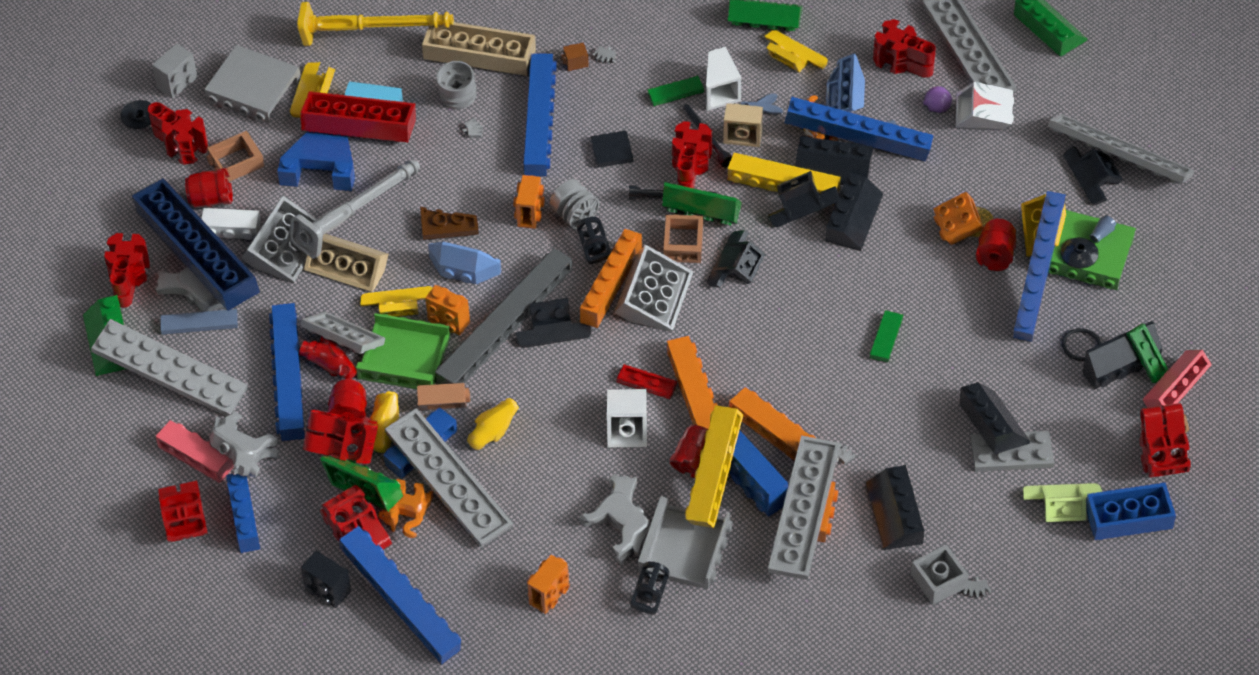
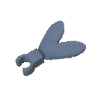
M774 93L766 95L756 103L741 102L740 104L763 107V112L778 115L783 113L780 107L771 105L777 99V94Z

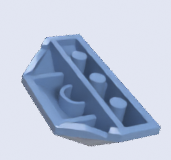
M855 54L838 60L837 67L833 70L826 86V106L852 112L864 107L865 78Z
M448 242L429 243L428 245L429 258L439 274L445 278L479 284L501 274V261L480 250Z

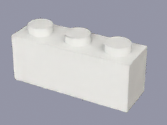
M203 209L202 220L219 238L251 240L254 239L260 229L261 219L259 211Z

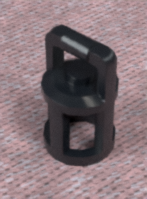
M598 217L582 219L577 224V232L587 262L594 264L608 259L612 251L602 221ZM591 223H597L598 225L593 229ZM584 225H586L587 231L581 230Z
M653 561L643 564L630 601L631 608L650 615L657 613L670 575V571L666 566ZM647 568H654L653 572L651 573ZM659 570L663 572L664 575H658ZM644 576L649 579L648 584H642ZM656 581L662 582L660 590L654 586ZM636 597L645 602L655 603L654 608L636 602Z

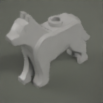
M185 268L179 273L160 271L155 274L158 279L156 282L157 287L155 288L157 295H184L190 304L194 303L203 312L224 308L189 268Z
M235 411L223 418V421L215 417L214 427L209 437L210 445L221 454L232 459L233 475L257 477L260 470L257 463L261 459L269 457L278 458L280 451L276 448H269L270 446H276L278 441L273 435L266 434L254 439L238 431L236 423L241 419L242 415Z
M614 474L610 478V485L613 488L610 495L605 497L593 512L584 513L579 516V521L584 527L609 523L622 534V543L613 546V550L616 553L615 560L622 565L632 552H634L635 556H639L650 525L648 519L644 516L643 509L639 505L635 506L632 503L633 493L637 485L636 476L631 479L628 476L619 477Z

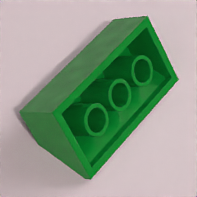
M730 0L728 21H732V25L742 26V23H750V27H760V24L767 25L769 29H777L778 26L785 27V30L795 31V28L800 27L803 5L755 0Z
M1015 0L1013 15L1060 57L1087 41V37L1045 0Z
M664 182L662 206L667 208V212L677 214L678 211L685 212V215L703 216V220L713 222L714 219H718L724 225L731 226L732 223L737 224L742 204L739 199Z
M117 295L98 299L83 314L90 351L110 319L124 325ZM91 352L96 376L126 369Z
M322 456L320 458L332 486L346 491L352 486L357 485L364 492L365 500L374 506L389 512L403 497L400 489L401 485L395 479H389L380 472L376 473L367 466L357 464L354 460L347 459L344 461L331 456Z

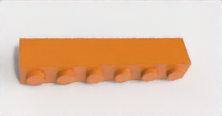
M624 229L580 307V323L595 328L599 327L628 275L636 253L642 249V234Z
M689 336L668 340L667 354L691 421L695 425L709 429L710 414L714 411L717 403H713V391L711 387L708 388L707 386L708 378L706 373H702V361L700 357L697 358L696 345L694 342L691 343Z
M746 387L730 400L729 407L736 408L743 414V423L794 461L801 436L816 438L805 432L799 424L789 420L784 413L774 409L769 402L762 400L756 392L750 391Z

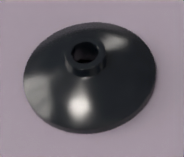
M136 100L125 105L120 114L123 124L132 129H142L151 125L148 106L152 103L145 100Z
M1076 237L1064 242L1060 254L1062 260L1067 265L1073 268L1084 269L1096 263L1099 252L1097 246L1092 241Z

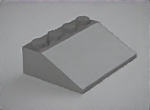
M282 196L240 259L259 271L294 283L305 266L307 254L295 246L290 239L291 219L297 214L302 215L311 223L317 219Z
M645 245L634 257L614 313L633 323L672 332L694 271Z

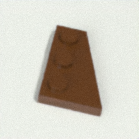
M420 206L423 240L479 235L477 215L459 212L451 214L445 213L440 209H436V211L427 210L426 207Z

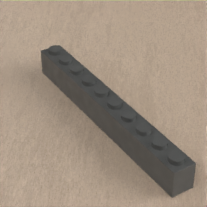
M555 248L550 253L545 254L542 261L532 268L529 275L522 278L519 285L509 292L507 298L503 302L498 303L496 309L485 317L484 322L479 327H476L467 339L462 341L460 347L449 355L443 365L438 366L435 372L437 384H465L531 314L530 303L543 302L572 271V258Z

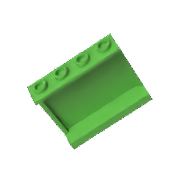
M1066 210L1059 245L1054 247L1049 273L1102 286L1107 289L1118 290L1123 268L1134 241L1136 228L1116 223L1113 232L1100 240L1099 243H1095L1091 240L1090 234L1097 225L1099 218ZM1076 237L1092 241L1097 246L1099 252L1096 263L1084 269L1073 268L1067 265L1062 260L1060 254L1064 242Z
M375 313V324L372 332L385 337V342L382 346L365 351L362 362H358L356 367L358 379L416 390L417 386L435 385V372L438 366L442 364L450 339L449 326Z

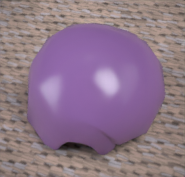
M936 86L930 88L925 94L923 104L927 105L929 111L945 112L951 107L952 96L945 88Z

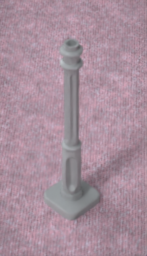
M408 159L405 165H399L395 172L351 201H345L325 213L313 223L302 215L297 214L291 219L290 239L292 243L308 256L315 259L321 254L324 234L338 227L350 216H353L356 210L400 181L409 180L411 174H418V169H420L419 163L416 160Z

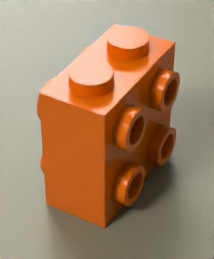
M522 175L521 182L517 183L518 196H515L513 201V207L515 208L514 219H517L518 227L536 229L537 222H541L542 211L540 209L541 207L544 208L545 197L543 196L544 185H541V177Z
M967 192L933 208L935 212L934 220L941 228L939 234L942 240H947L950 245L983 229L974 200Z
M435 284L425 297L428 321L434 324L449 326L450 333L461 335L470 323L468 299Z
M551 554L547 560L541 562L539 570L535 575L532 574L527 581L529 605L546 614L550 608L553 609L556 606L558 598L568 591L570 587L568 564L564 559L557 558Z

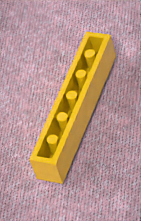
M734 152L728 166L727 180L778 192L777 185L811 171L818 192L836 186L839 193L841 177Z
M715 405L714 411L710 414L709 430L705 433L706 442L704 449L700 453L701 461L699 468L695 472V484L690 491V503L685 510V519L692 525L709 528L715 527L743 414L736 408Z

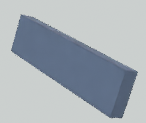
M237 309L161 315L162 335L238 328Z

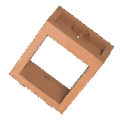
M247 131L207 147L208 156L206 158L209 165L215 167L214 171L223 168L218 159L245 148L250 158L227 168L230 177H227L229 182L265 167L263 155Z
M666 215L664 255L676 262L701 263L703 216ZM670 229L698 230L697 245L669 244Z
M464 383L417 386L418 406L421 411L437 410L439 407L441 409L467 408V403L470 402L469 388L465 387Z

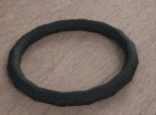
M1077 328L1070 330L1062 339V348L1070 358L1084 361L1085 357H1078L1068 351L1066 347L1068 336L1077 332H1085L1096 339L1097 345L1101 344L1100 338L1088 329Z

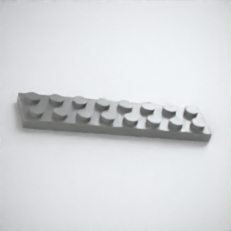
M961 0L921 1V4L971 83L978 82L1016 92V85Z
M1063 114L1054 117L1048 124V127L1053 128V131L1058 134L1064 133L1069 135V138L1072 140L1086 142L1088 147L1100 148L1107 155L1114 154L1119 156L1121 161L1133 162L1138 168L1149 169L1153 171V174L1160 177L1166 176L1170 178L1171 182L1176 184H1183L1193 176L1195 171Z
M111 319L91 348V352L225 416H229L235 410L248 388V384Z
M417 408L385 428L386 435L480 548L513 527V522Z
M801 436L768 566V573L808 580L839 454L840 443Z

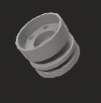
M451 61L440 67L436 80L441 102L451 109H463L470 106L477 97L472 67L462 61Z
M570 179L562 183L550 199V208L573 229H577V224L582 219L594 217L600 206L599 200L590 191H587L577 179Z

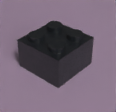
M316 550L301 566L305 590L310 595L318 596L324 604L337 608L351 593L348 570Z

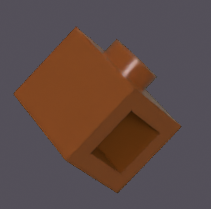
M584 42L563 47L561 61L563 65H566L568 71L589 67V58Z

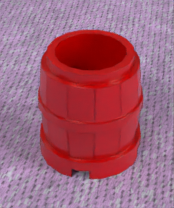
M220 168L217 171H202L186 177L185 189L188 203L191 207L209 208L220 204H232L233 191L232 184L227 179V177H230L227 168Z
M996 218L984 225L976 250V260L979 265H985L991 271H1002L1012 264L1014 249L1016 248V230L1012 223L1005 219Z
M344 379L337 382L332 387L327 412L335 414L346 413L357 418L366 417L367 401L365 388L358 381L352 379ZM354 425L351 428V431L356 429L357 431H359L362 429V427L359 425Z
M695 424L687 427L678 441L675 452L671 455L669 460L670 466L682 474H685V472L690 473L691 478L695 479V472L699 468L701 461L700 453L704 449L706 442L705 433L709 429Z

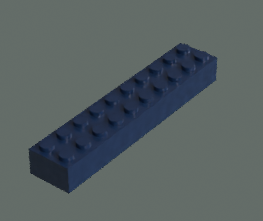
M164 178L132 195L136 210L227 311L260 293L256 278Z

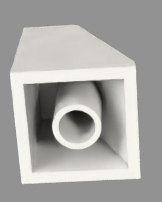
M646 389L607 390L608 447H647Z

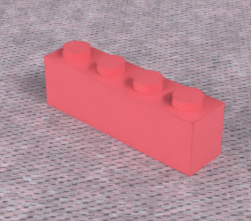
M1186 350L1142 399L1147 408L1160 406L1161 408L1162 405L1178 403L1212 365L1204 351Z
M170 420L155 436L160 449L218 483L233 469L232 459L210 445V441L207 442L197 433L188 431L180 423L176 424Z

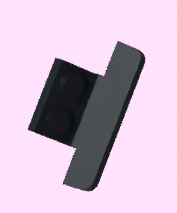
M1072 146L1064 152L1065 160L1092 205H1098L1108 200L1100 186L1105 182L1119 184L1123 180L1109 155L1102 151L1092 149L1082 156L1077 147Z
M811 171L777 185L778 195L784 208L768 214V217L773 226H783L839 201L837 188L834 186L818 192Z
M745 230L731 233L707 279L710 287L721 288L727 274L732 273L737 275L746 284L752 282L766 254L750 241H745L749 234Z
M568 298L530 303L533 330L516 332L518 345L521 348L588 338L591 336V326L580 322L571 323Z

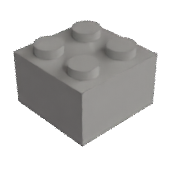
M179 44L174 45L152 64L157 89L171 98L181 93L186 86L197 78L193 53Z
M947 545L912 562L911 576L932 605L967 588L969 574Z

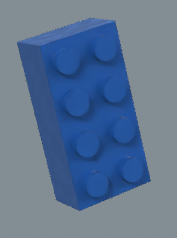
M739 430L728 473L731 475L734 483L743 488L745 495L754 500L757 508L769 517L783 508L788 490V482Z
M1166 482L1087 494L1086 513L1094 540L1169 530L1174 527L1176 514Z

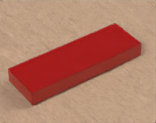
M623 364L616 378L617 383L635 389H646L648 393L669 400L677 387V381L626 364Z

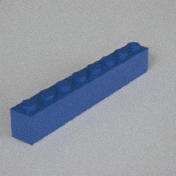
M531 53L524 154V175L547 176V169L551 168V158H548V155H551L552 151L549 141H552V130H550V127H553V116H550V114L554 113V102H551V99H555V88H552V85H556V75H553V72L557 70V61H553V54Z
M791 97L784 123L872 146L925 162L933 140L932 134Z
M1051 191L1046 193L1013 338L1030 342L1033 340L1066 194Z
M295 303L272 305V313H269L270 325L273 324V328H270L271 340H274V344H271V353L275 355V359H272V369L276 371V375H273V385L277 386V390L274 391V401L278 402V406H275V417L279 418V422H276V433L281 435L282 441L305 439Z
M358 526L339 539L341 551L441 665L461 650L460 636L448 628V623L443 617L439 618L432 604L424 601L421 592L410 585L408 577L397 570V566L392 559H387L381 546L373 543L370 534L366 530L363 531Z

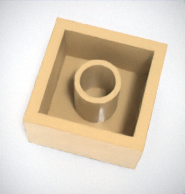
M727 103L724 116V144L760 147L763 107Z

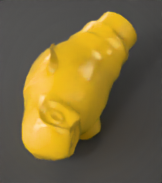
M391 391L378 394L375 397L373 412L370 417L376 420L378 424L373 450L379 453H385L392 443L385 433V428L399 420L398 394Z
M506 398L498 405L481 413L475 419L476 427L467 437L470 447L480 450L491 441L497 442L504 436L512 417L519 409L513 399Z

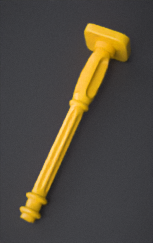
M301 2L297 26L303 45L311 46L314 33L317 31L363 30L364 28L407 26H434L436 29L439 26H445V28H449L454 23L453 14H449L447 11L444 14L434 12L433 15L363 17L360 14L359 16L332 15L316 17L313 14L310 3Z

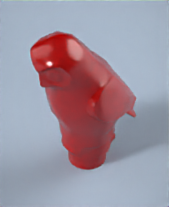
M321 336L319 343L316 341L311 343L303 341L299 355L319 365L329 372L331 376L339 375L343 379H353L356 375V367L345 351L333 340H327Z

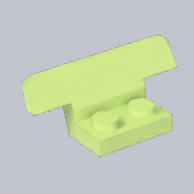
M1096 483L1025 486L1023 488L1024 500L1043 499L1045 501L1046 522L1085 521L1087 494L1102 492V489Z

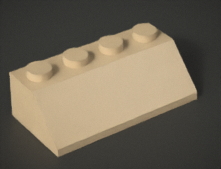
M324 234L321 254L315 259L307 255L304 270L373 292L385 271L389 254Z

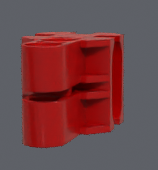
M896 19L884 21L882 24L883 33L877 31L874 36L873 61L876 67L882 69L884 64L887 63L892 65L889 72L893 74L908 71L923 78L931 77L934 73L936 46L929 41L917 37L913 26L907 25L902 30L897 28L900 21Z
M154 102L148 106L153 135L165 143L168 156L173 157L179 152V163L188 165L194 164L198 160L194 156L197 150L203 154L208 151L204 120L198 116L194 121H191L190 115L192 112L190 110L182 109L174 112L159 102Z
M684 121L675 127V138L672 139V166L677 171V185L694 188L697 175H701L709 169V159L712 156V130L707 124L702 123L699 124L698 130L690 129L691 122Z
M116 233L107 240L110 251H105L104 259L113 294L118 296L120 308H126L133 302L135 287H139L147 281L148 274H146L145 268H150L151 263L146 242L139 234H132L131 241H122L123 233Z
M1182 404L1162 405L1161 408L1160 406L1141 408L1139 443L1143 449L1141 463L1144 472L1148 473L1150 478L1189 472L1191 461L1187 457V451L1190 448L1185 433ZM1178 448V450L1171 454L1173 449ZM1159 451V454L1156 457H1152L1156 452Z
M310 410L307 428L313 431H306L303 450L329 455L344 461L350 459L361 464L371 463L378 429L376 420L367 417L357 418L346 413L335 414ZM354 425L362 427L359 433H353L351 428ZM350 444L358 446L354 452H349L347 447Z
M197 480L181 483V491L178 492L176 485L158 488L161 514L168 543L208 534Z
M357 485L352 486L322 504V509H320L322 518L326 525H330L333 535L338 542H340L339 539L359 526L363 531L366 530L370 534L373 543L380 545L383 550L392 545L389 535L377 519L375 509L371 503H367L364 498V492ZM352 507H360L362 509V512L356 513L353 511ZM342 516L345 518V522H337L335 517Z

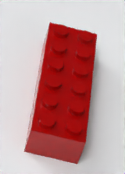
M309 91L300 112L301 130L408 143L416 122L415 103Z

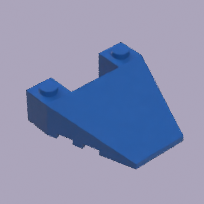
M307 131L281 156L277 171L279 184L282 186L298 187L302 168L333 171L334 190L352 191L355 172L348 136Z

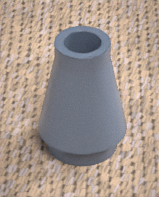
M1105 215L1101 217L1090 234L1091 240L1099 243L1100 240L1115 230L1116 222L1110 216Z

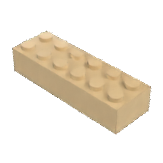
M454 22L449 28L439 26L436 29L434 26H429L422 43L423 58L426 60L445 63L462 61L471 67L527 76L531 66V53H535L536 43L535 35Z

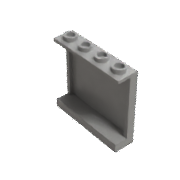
M236 45L204 89L206 100L211 104L219 105L227 110H233L244 116L270 124V113L291 83L298 84L301 79L300 70L295 65Z
M660 496L638 560V572H641L645 562H658L669 569L670 575L668 580L709 589L710 583H714L717 571L715 567L721 563V549L726 548L727 532L730 533L733 521H730V512H727L725 518L717 516L714 528L692 525L685 519L686 509L668 505V498ZM654 568L647 569L652 573ZM659 570L658 575H664V573Z

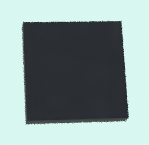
M626 130L591 136V144L598 168L634 162Z

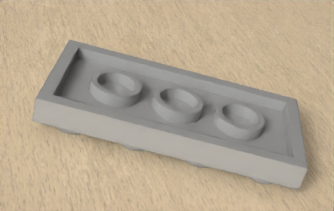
M326 311L301 320V327L308 329L310 333H317L323 336L324 339L333 340L340 346L353 349L355 353H364L365 351L375 349L384 345L385 337Z
M1049 431L1024 432L1029 438L1030 444L998 454L992 452L981 434L971 435L970 442L975 472L1054 468Z

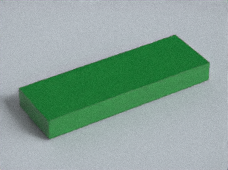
M699 76L647 89V94L653 107L704 93V86Z
M885 310L870 353V359L889 362L903 321V314Z
M1141 323L1126 334L1151 382L1156 383L1164 376L1168 368L1146 325Z

